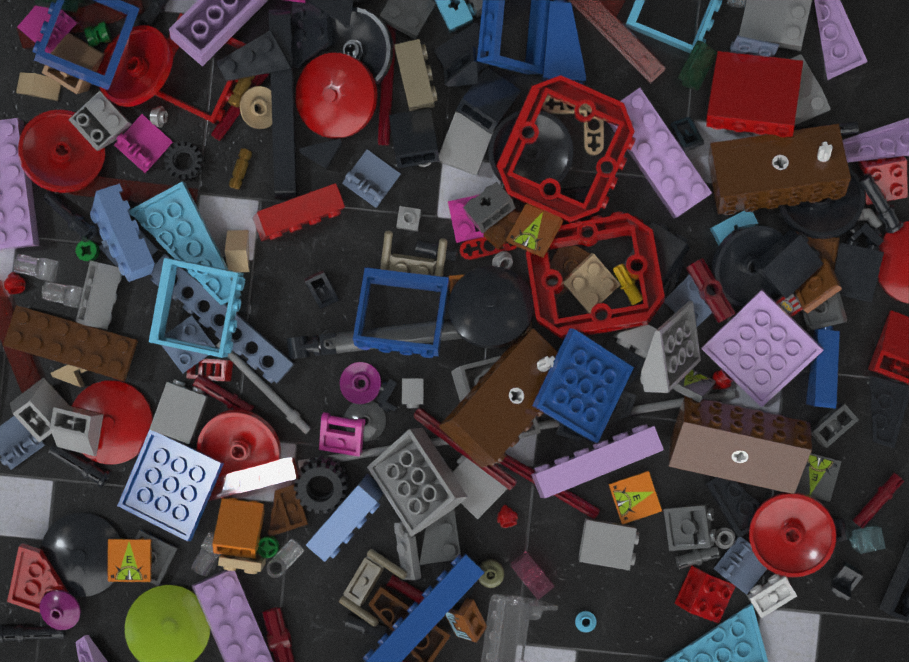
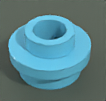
M589 611L580 612L575 619L576 627L581 632L592 631L596 626L595 616ZM583 619H589L590 623L585 626L582 624Z

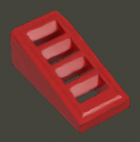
M203 359L199 362L198 375L201 374L208 380L231 381L233 362L231 360ZM205 363H207L206 375H204ZM213 363L215 364V376H212ZM196 365L187 370L186 378H197L198 375H195Z

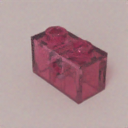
M528 551L511 563L513 570L538 600L554 588L551 579Z

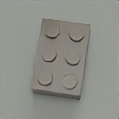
M420 39L395 44L409 110L415 111L435 107L434 102L438 100L435 85L430 86L429 82L433 80L430 65H425V60H428L425 44L421 45Z

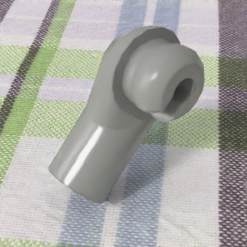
M863 208L858 221H867L871 227L875 228L882 225V222L871 208Z

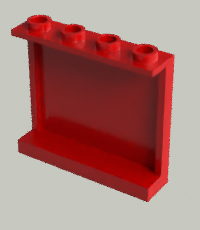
M718 51L706 127L716 130L728 129L736 132H753L759 135L770 134L779 137H793L803 60Z

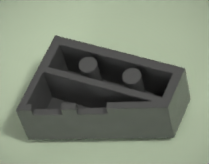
M455 508L426 527L419 565L454 560L459 554L461 555Z

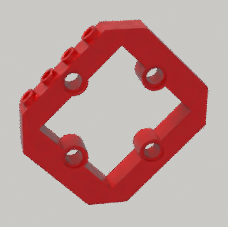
M560 75L531 87L498 161L497 168L509 196L558 216L565 221L573 222L599 212L600 208L605 209L610 198L606 196L609 188L614 189L618 177L615 176L618 168L622 170L626 163L625 152L627 149L631 150L636 138L633 137L635 131L623 102ZM547 96L574 107V115L580 122H589L595 116L617 126L605 156L599 159L596 164L597 174L584 203L560 194V184L555 179L548 178L542 181L541 184H538L513 173L525 145L532 144L538 139L539 129L535 122ZM581 106H588L591 109V114L582 116L579 113ZM524 128H532L534 136L531 138L523 137L522 131ZM609 162L613 168L612 172L607 174L602 172L601 164ZM553 184L556 188L555 194H545L544 186Z
M615 212L609 217L593 216L587 221L578 219L569 222V224L561 225L543 258L531 252H526L536 319L539 324L562 340L565 339L570 328L587 336L648 325L665 302L653 229L629 213ZM586 230L594 232L589 238L582 236ZM632 235L635 254L627 259L626 268L631 278L640 280L644 304L611 310L607 304L598 303L592 307L589 314L559 319L556 294L563 290L564 281L557 270L551 269L548 250L578 244L593 246L600 240ZM641 263L643 268L640 271H634L632 265ZM557 278L558 283L555 286L547 285L548 280ZM601 311L608 314L604 320L596 318L597 314Z

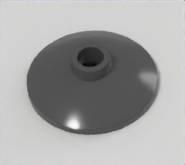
M374 401L366 404L353 403L347 409L344 418L357 420L358 418L367 417L369 423L364 427L363 441H371L379 437L386 426L384 410ZM345 427L347 432L355 433V428Z

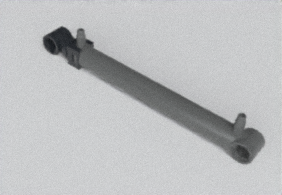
M444 320L441 341L463 339L454 329L451 320ZM437 321L364 329L363 336L422 344L434 342ZM354 330L319 334V336L312 335V340H308L307 336L287 338L289 359L310 357V352H314L315 356L363 350L354 346Z

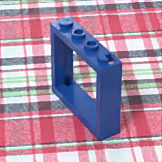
M57 0L56 3L52 2L47 13L51 15L49 22L44 21L40 31L41 34H44L41 42L36 41L32 51L36 53L34 61L108 90L140 8L121 0H93L127 14L105 75H101L45 52L64 0Z
M483 0L477 61L527 75L543 74L550 0H531L525 62L500 56L505 0Z
M365 268L353 335L354 346L362 350L375 348L385 353L391 351H399L403 355L415 353L421 354L422 357L426 358L439 356L449 291V278ZM371 284L441 292L433 345L363 336Z

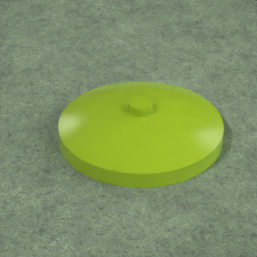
M174 585L158 586L143 593L132 604L125 620V639L131 653L139 662H193L205 649L210 636V627L196 595L183 587Z

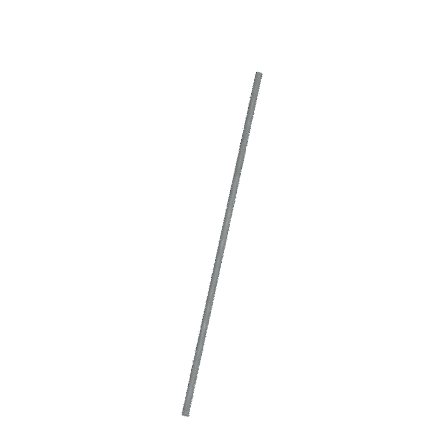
M730 390L707 394L704 399L711 401L734 399L735 392ZM684 398L633 406L630 415L681 407ZM555 419L538 421L540 430L558 427L560 423ZM440 437L430 439L435 447L449 445ZM390 446L362 450L360 457L346 454L328 456L332 457L333 462L336 460L339 462L380 456ZM310 458L298 460L299 469L306 460L309 462Z

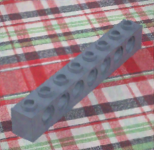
M164 254L154 265L152 274H150L152 276L151 281L157 286L160 283L164 258H172L168 254ZM177 267L176 275L178 280L173 287L172 299L175 301L179 299L183 302L184 305L182 307L191 315L193 313L197 314L200 317L198 321L206 328L211 326L216 331L215 336L221 340L224 325L219 326L216 323V317L219 314H223L226 317L228 305H220L185 268ZM187 287H191L194 291L193 296L189 299L184 295V290ZM204 300L210 304L207 312H202L200 309V304ZM236 313L237 328L242 331V336L239 340L231 338V341H233L232 350L239 356L243 354L247 357L248 360L246 362L255 370L257 368L261 369L264 372L262 376L270 383L274 381L279 383L295 363ZM252 341L258 345V350L254 354L248 351V344ZM270 355L273 357L274 364L272 367L264 365L263 360L265 356Z

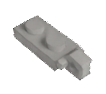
M402 521L394 523L400 568L407 572V577L404 580L421 579L416 537L410 535Z

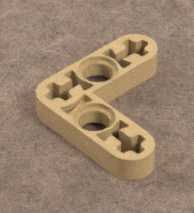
M547 96L542 107L545 112L550 114H574V110L569 109L565 103H563L564 110H560V106H554L553 110H550L549 106L545 105V103L549 102V99H553L555 103L561 102L550 96ZM586 105L579 108V113L584 114V116H587V112L591 113V109ZM594 116L593 119L598 120L600 124L599 129L595 131L590 130L588 122L584 123V149L586 153L592 156L601 153L604 147V120ZM587 133L592 135L600 133V137H595L596 144L600 145V147L596 148L595 152L592 151V148L588 147V144L592 143V136L587 137Z

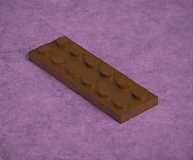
M16 305L3 346L125 381L138 341Z

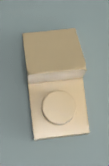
M66 365L51 372V375L73 385L85 387L78 371L84 373L87 370Z

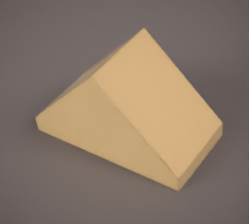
M20 72L16 93L58 101L61 84L47 76Z
M249 230L227 231L225 256L229 270L250 272Z

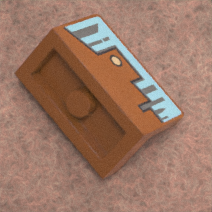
M466 598L458 611L450 609L445 614L455 635L459 638L477 643L487 628L478 607L472 599Z

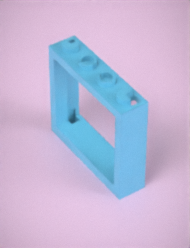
M635 0L625 27L695 55L698 50L702 51L706 39L703 38L706 31L710 32L714 23V19H711L714 11L718 12L723 0H710L692 45L637 23V18L645 0Z
M164 258L149 342L221 358L228 357V354L233 349L231 338L232 333L237 328L235 316L236 311L238 312L241 306L239 295L240 290L242 291L245 285L244 273L173 258ZM177 267L233 278L220 348L164 337Z

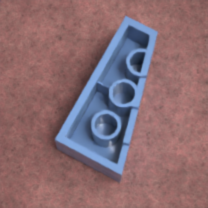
M119 183L96 191L90 216L92 221L97 223L100 228L101 238L107 241L111 256L116 258L120 273L123 276L125 275L128 282L152 274L155 263L144 238L139 239V226L136 220L131 221L128 210L130 206L127 200L123 201L120 192L123 190Z
M366 474L358 486L353 489L344 502L306 544L324 562L329 557L333 559L341 550L338 546L342 542L346 544L353 537L352 530L355 527L360 529L367 521L365 518L367 513L373 514L381 505L378 501L384 493L378 483Z

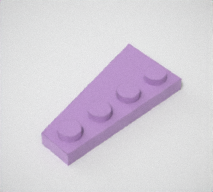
M814 0L827 80L867 63L868 61L841 1Z
M909 118L844 139L843 145L847 162L909 156Z

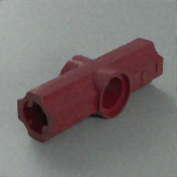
M703 258L686 267L699 289L700 297L706 301L718 323L735 314L722 291V285L719 281L715 280ZM706 287H713L715 295H709Z
M274 607L263 611V618L268 632L267 642L270 651L273 652L275 662H295L291 649L292 640L290 632L285 626L281 607Z

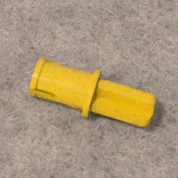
M619 264L614 267L613 271L622 285L620 288L624 289L631 304L634 305L643 300L635 284L636 280L629 276L625 265Z

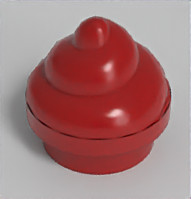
M10 272L4 281L5 290L9 294H19L25 290V279L15 272Z
M723 369L717 370L712 377L716 381L713 389H728L734 380Z
M504 505L498 513L497 522L500 523L502 528L512 527L517 524L518 515L512 508Z

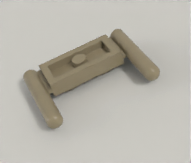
M389 230L385 231L381 270L443 277L447 239L441 238L439 240L437 261H435V259L394 253L392 255L393 233Z
M370 549L367 557L364 558L343 593L344 595L340 598L339 603L372 626H377L379 620L361 608V605L366 601L382 574L384 567L401 579L407 577V572L375 550Z

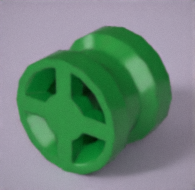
M80 241L76 246V254L83 261H94L100 255V248L94 241Z
M267 535L259 540L257 552L261 557L271 558L279 550V542L274 536L269 537Z

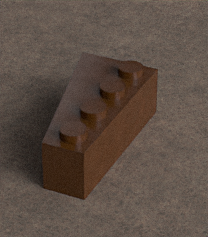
M384 584L380 585L369 602V606L392 631L394 630L393 624L400 617L404 619L409 614L407 612L408 608L412 605ZM437 623L410 653L419 662H433L451 636V631Z

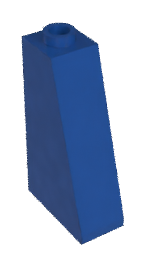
M567 0L550 1L543 80L547 81L562 75L577 83L585 84L586 73L572 4L567 3Z
M833 326L814 330L813 339L823 348V351L810 363L807 405L836 408L840 331H833Z

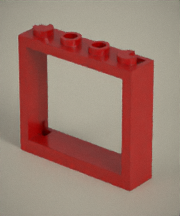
M180 13L178 19L181 18L184 14ZM169 36L168 40L172 46L174 58L179 46ZM232 37L226 42V44L236 49L246 45ZM238 80L227 81L212 115L160 90L155 96L216 125L217 121H221L225 114L224 107L231 94L234 95L233 88Z

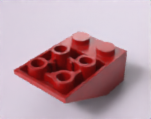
M890 310L868 370L905 384H909V317Z

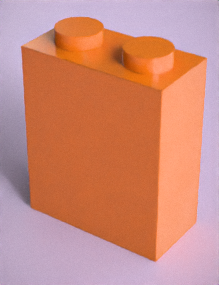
M222 498L212 543L213 553L256 559L265 514L264 504L257 501L246 502L239 501L236 498Z

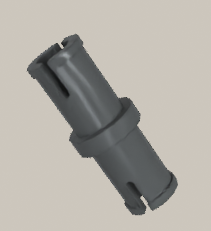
M716 545L701 550L693 549L691 553L675 556L679 570L695 564L699 566L702 565V562L720 558Z

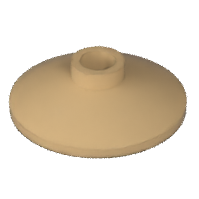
M262 86L252 87L243 94L240 101V113L243 120L249 126L256 129H264L272 125L271 90ZM255 104L258 106L257 112L254 109Z

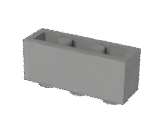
M90 260L77 313V323L108 329V325L112 320V307L117 299V286L122 278L119 267Z

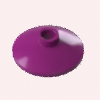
M353 363L343 371L340 377V390L343 396L352 403H369L380 392V374L368 363ZM364 380L365 386L361 388L359 382Z
M50 591L40 602V614L43 620L52 628L67 630L75 626L80 619L81 610L79 603L74 596L66 591Z

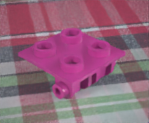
M40 0L18 25V28L35 43L37 40L41 42L44 35L40 33L44 21L49 22L51 15L47 13L52 3L51 0ZM62 9L46 46L45 52L51 53L77 24Z
M141 114L124 134L121 133L116 138L117 142L114 146L146 173L171 146L173 141Z

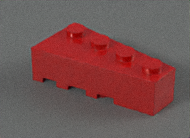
M335 183L258 211L252 219L261 241L269 238L273 240L282 236L284 232L290 231L292 233L302 229V225L319 223L323 217H336L341 214L340 211L345 208V205Z

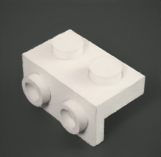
M775 574L768 579V583L763 586L757 585L750 590L751 593L747 595L761 618L797 597L786 576Z

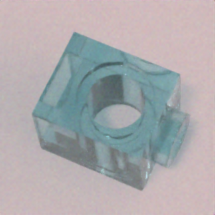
M875 525L865 527L864 529L852 530V537H850L851 546L858 553L863 554L885 549L881 527Z

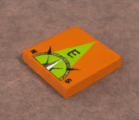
M649 471L608 484L621 524L662 511Z
M108 539V582H151L152 539Z

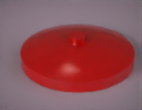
M141 25L132 27L109 89L106 90L99 87L103 95L113 103L124 107L142 104L153 97L166 82L172 68L173 51L167 37L151 26ZM119 35L105 49L103 53L105 55L97 73L105 75Z
M327 53L312 60L302 71L296 86V105L304 123L315 133L327 138L349 137L361 131L372 118L377 103L376 83L370 70L359 59L344 53Z
M51 110L41 113L30 120L21 133L18 144V157L21 167L35 184L46 190L59 193L80 190L92 183L102 169L105 159V147L97 151L68 120L76 112Z
M909 221L904 222L903 227L894 233L886 232L883 235L882 239L884 241L878 247H880L881 252H884L877 280L888 295L900 302L909 304Z
M117 380L98 382L83 390L72 405L75 408L104 414L97 455L92 456L82 453L87 458L101 464H119L131 460L140 453L154 416L147 398L136 387Z
M228 410L217 414L204 426L198 438V451L224 463L216 484L228 490L246 492L264 486L274 476L281 461V445L276 432L266 420L249 411Z
M786 492L770 497L758 507L751 520L749 538L756 558L768 570L781 576L802 577L816 572L830 559L836 544V528L831 514L821 502L803 493L795 492L791 494Z

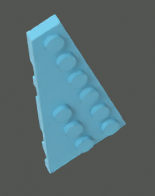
M180 182L129 210V213L156 238L158 243L174 259L229 270L185 182ZM187 269L188 273L195 277L220 305L228 303L233 278Z
M749 604L663 662H768L753 604Z

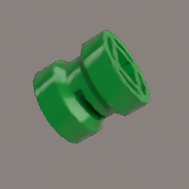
M105 21L98 23L95 27L88 26L84 28L87 41L92 47L98 46L101 42L108 43L112 41L110 30Z

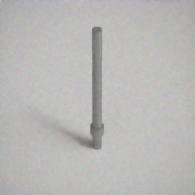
M221 341L216 345L218 348H220ZM233 350L228 354V358L287 416L286 419L291 424L297 425L305 434L310 431L311 427L300 418L301 415L295 409L292 410Z

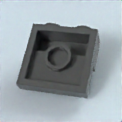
M709 503L664 509L669 551L711 548L714 542L717 541V531L712 529L711 521L714 520V510L709 508Z

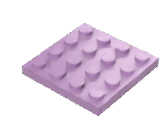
M763 289L701 348L761 407L823 351V348Z

